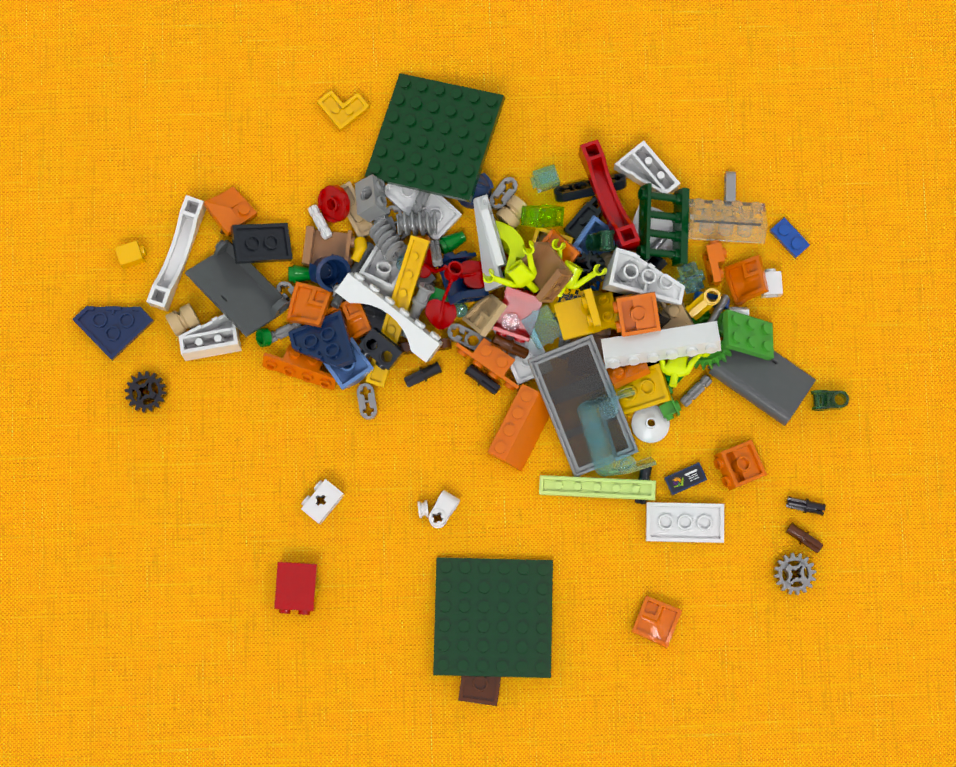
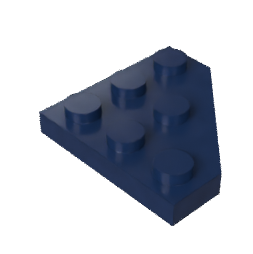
M86 306L72 319L112 361L154 322L141 307Z
M341 311L326 316L321 328L304 325L288 332L292 348L296 352L338 369L357 362L344 315Z

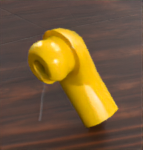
M361 236L354 240L355 251L350 258L357 263L360 262L367 249L366 239Z

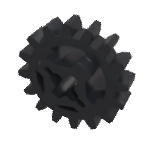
M592 251L588 255L582 252V256H578L574 264L583 269L578 281L591 273L597 264H600L598 269L600 273L604 268H607L604 259L598 253L593 254ZM595 276L579 287L580 291H583L584 287L590 289L592 285L597 287L596 283L603 280L601 276Z
M148 371L145 372L144 376L141 372H138V378L132 376L133 382L126 383L130 388L125 389V392L129 393L125 399L131 400L129 406L133 407L136 405L135 410L139 411L142 408L143 413H146L147 409L154 412L155 406L160 409L159 403H165L162 397L168 394L163 391L167 387L165 384H161L163 379L161 377L156 379V373L150 376ZM146 380L145 383L140 385L138 384L139 382ZM156 385L158 387V394L155 392L154 389ZM143 390H148L150 392L149 395H144L142 393ZM134 391H136L138 395L137 401L134 397ZM155 400L154 402L145 405L148 401Z

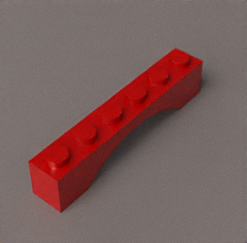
M598 139L580 145L578 155L617 248L627 251L635 250L640 243V238L633 222L626 214L618 198L604 152Z

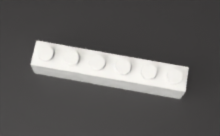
M717 321L662 329L661 331L625 337L617 336L601 339L606 369H615L626 365L635 366L646 362L654 363L665 359L673 360L685 356L693 357L698 354H712L721 351Z

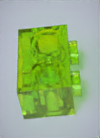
M549 204L522 206L521 225L536 228L563 226L564 207Z

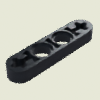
M624 174L610 175L616 191L627 186ZM589 180L558 186L554 189V197L557 202H567L595 195Z

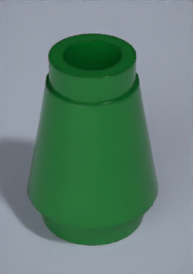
M460 231L440 237L441 253L444 255L453 252L466 241L464 233Z
M298 265L288 267L289 282L294 284L296 281L304 282L311 280L309 267Z

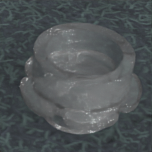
M507 313L502 317V327L506 330L515 331L520 326V319L517 314Z

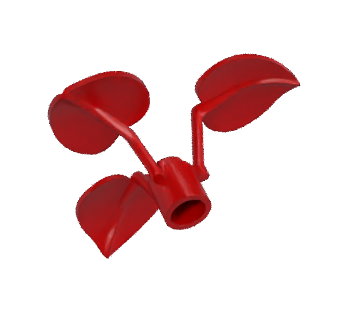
M428 249L419 277L427 278L431 272L445 271L444 276L449 283L442 301L433 299L427 303L425 315L436 329L443 330L454 322L457 314L455 305L445 302L452 283L460 277L463 278L464 284L469 288H483L482 264L480 261L467 260L462 264L458 261H452L448 266L444 265L436 269L437 267H434L432 263L431 251Z

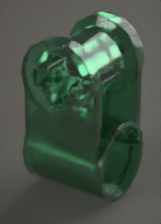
M602 230L597 233L588 234L585 243L586 249L588 251H615L616 247H614L613 239L615 230Z
M841 390L811 391V395H813L812 411L840 410L849 403V395ZM835 396H841L844 399L843 405H838L835 402Z

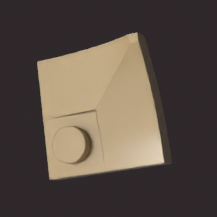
M491 293L489 296L478 301L464 315L462 320L480 335L486 337L507 308V305Z

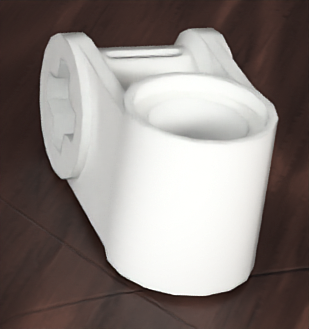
M443 490L429 514L430 524L434 528H442L457 508L460 499ZM440 514L442 522L434 523L433 516Z

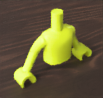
M554 239L552 247L557 250V254L562 259V250L566 247V243L563 242L558 247L559 239ZM565 260L564 263L574 276L558 294V297H562L566 288L577 289L595 276L605 275L607 268H604L600 273L598 271L600 264H597L591 273L578 281L583 269L571 261Z
M529 240L531 248H526L523 245V252L527 255L528 266L520 259L508 267L506 273L513 281L495 276L494 270L490 268L489 274L491 276H486L483 273L484 282L492 283L494 281L511 288L527 286L532 293H536L539 288L533 282L537 275L532 255L535 251L533 241Z
M698 354L689 363L688 356L678 357L673 360L668 359L667 363L665 360H659L662 372L671 376L669 386L677 387L678 377L688 376L701 356L708 357L710 354Z

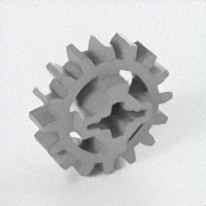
M790 553V558L784 555V561H777L780 566L774 567V570L778 572L773 577L778 578L775 584L782 585L781 591L788 589L787 593L789 595L793 591L795 595H799L800 590L803 593L807 592L805 587H813L810 581H816V578L812 577L816 570H811L814 563H807L809 557L802 559L801 553L797 557H795L794 553ZM790 561L799 562L796 564V566H791L790 564H788V562ZM805 568L807 570V577L804 576ZM791 570H797L798 577L792 578L793 573ZM782 571L785 572V580L783 579ZM794 582H798L799 584H802V585L799 586V587H792V586H791Z

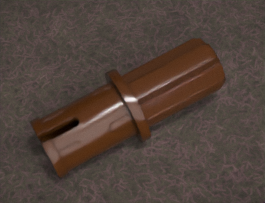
M495 334L491 341L492 346L506 351V354L512 353L523 359L529 354V349L514 343V340H508L498 334Z
M793 522L785 532L798 540L800 545L804 544L815 553H818L823 547V544L809 535L808 531L805 532Z

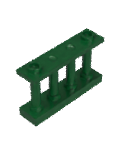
M647 183L640 187L638 191V236L640 243L636 248V254L644 261L650 259V256L671 258L672 266L675 267L688 264L689 188H681L674 191V194L652 192V183ZM651 199L672 202L674 204L673 213L651 210ZM651 218L672 221L673 231L650 229ZM650 237L671 239L673 241L672 251L650 248Z

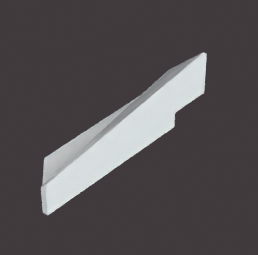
M488 194L473 200L482 272L486 276H491L489 274V269L491 268L494 270L495 276L504 278L501 267L507 265V259ZM494 281L492 283L484 282L485 291L505 286Z

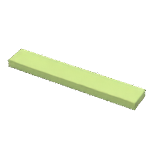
M540 475L539 495L655 500L656 481Z

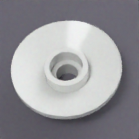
M655 405L636 411L632 417L631 427L639 440L646 443H655L667 435L670 421L663 418L659 407ZM648 420H653L655 425L649 426Z

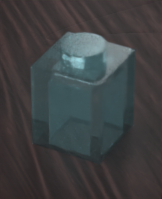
M555 165L532 172L530 181L533 189L536 188L538 193L560 186Z

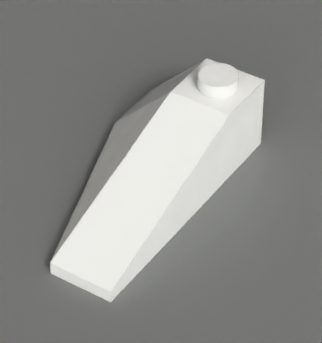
M615 248L607 267L602 289L623 295L655 292L656 301L682 305L685 286L668 274H664L656 269L653 264L641 259L636 253Z

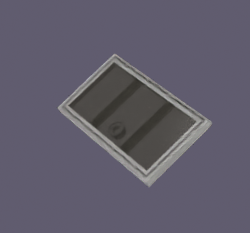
M592 334L538 356L530 357L527 360L574 477H579L639 452Z

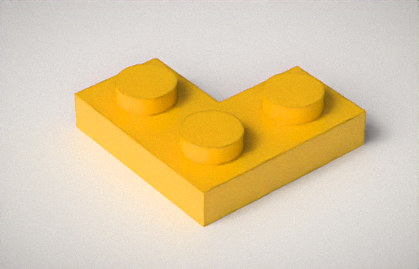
M332 90L317 101V104L340 131L370 109V106L358 92L345 103H342Z

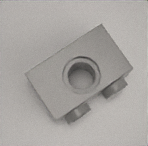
M373 174L355 183L357 215L368 222L387 214L385 183Z

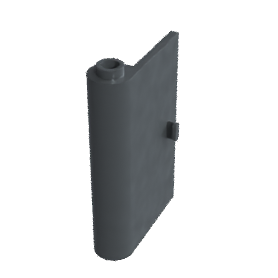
M229 240L219 241L215 246L216 250L212 256L185 272L193 283L246 337L283 314L290 305V302L252 263H235L233 244Z
M730 350L732 356H725L727 362L720 360V366L714 363L713 369L708 366L710 375L783 426L791 419L816 379L775 351L773 359L765 360Z

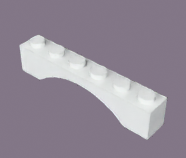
M185 196L169 252L146 301L150 306L169 311L206 211L204 201Z
M353 272L348 273L335 292L349 303L372 305L388 313L403 329L408 339L410 350L423 361H430L443 344L440 340L441 337L434 331L429 332L426 330V325L420 320L412 319L406 309L402 307L399 309L394 305L395 301L387 295L385 297L381 295L378 287L373 284H367L361 274L355 272V274Z

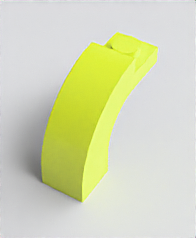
M495 220L503 249L509 256L505 268V279L513 281L506 271L514 262L525 257L523 252L524 242L520 234L513 227Z

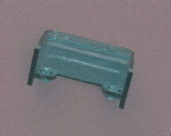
M632 388L588 400L578 406L577 413L596 473L600 476L629 474L657 465L652 457L635 462V459L629 454L617 456L607 419L613 418L618 414V399L635 394V390Z

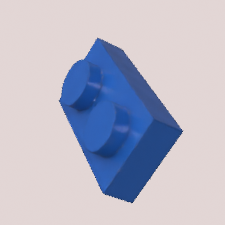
M785 217L770 230V233L795 259L810 246Z

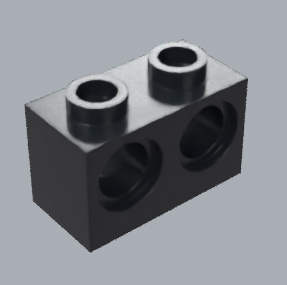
M376 327L372 328L358 345L362 349L361 353L368 358L372 357L377 361L375 364L382 370H391L406 352ZM371 339L377 341L376 349H372L369 346ZM386 351H389L392 354V360L390 362L386 361L384 358V353Z

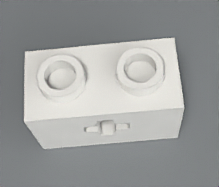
M326 479L323 482L320 480L314 487V494L311 497L308 495L301 503L303 505L301 510L320 525L345 496L344 493ZM325 496L324 500L326 503L318 506V497L323 498Z

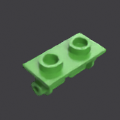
M667 383L671 395L673 391L669 383ZM673 398L671 401L658 406L663 418H666L667 421L674 419V414L677 417L680 416L679 411H681V407L678 401H674Z

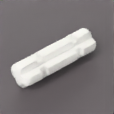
M310 206L308 212L313 218L324 240L331 238L332 232L328 228L318 206Z

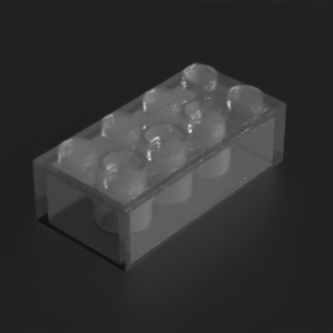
M700 198L689 199L688 239L765 244L768 226L765 203L722 201L718 199L703 200Z

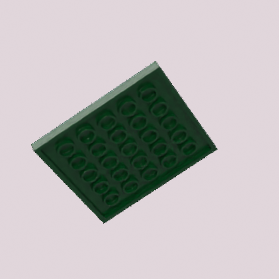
M400 73L365 177L373 174L387 184L471 203L505 101V96Z
M436 557L433 676L551 678L553 560Z

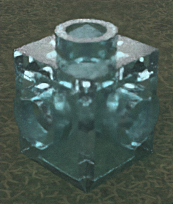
M695 261L677 267L680 277L676 279L685 286L686 295L698 292L704 288L702 281L706 279L702 269L698 270Z

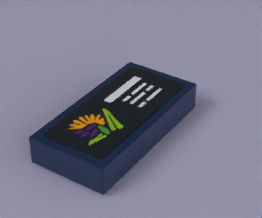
M698 462L665 477L664 480L673 496L706 481L707 478Z

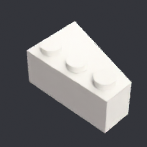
M644 140L614 164L615 171L624 174L638 185L643 186L647 183H652V192L672 194L679 189L680 182Z
M224 314L219 317L216 316L211 319L212 321L202 326L199 325L179 336L181 355L185 361L242 351L239 329Z

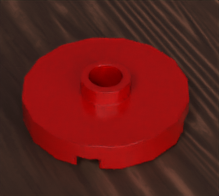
M328 185L319 193L318 208L322 211L325 220L337 223L345 220L349 214L350 200L348 194L339 185Z

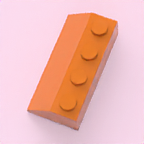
M524 384L521 385L487 452L488 455L521 472L550 417L540 392Z

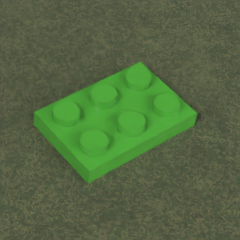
M729 309L723 312L724 348L765 360L774 358L773 323Z

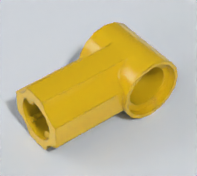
M715 285L707 287L701 295L685 308L690 316L697 320L711 307L716 305L722 295L720 288ZM715 291L718 297L712 300L708 298L707 293Z

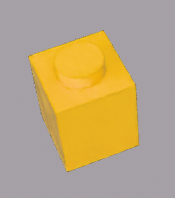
M137 240L115 247L119 263L123 269L146 262L144 256L147 254L144 245H140Z

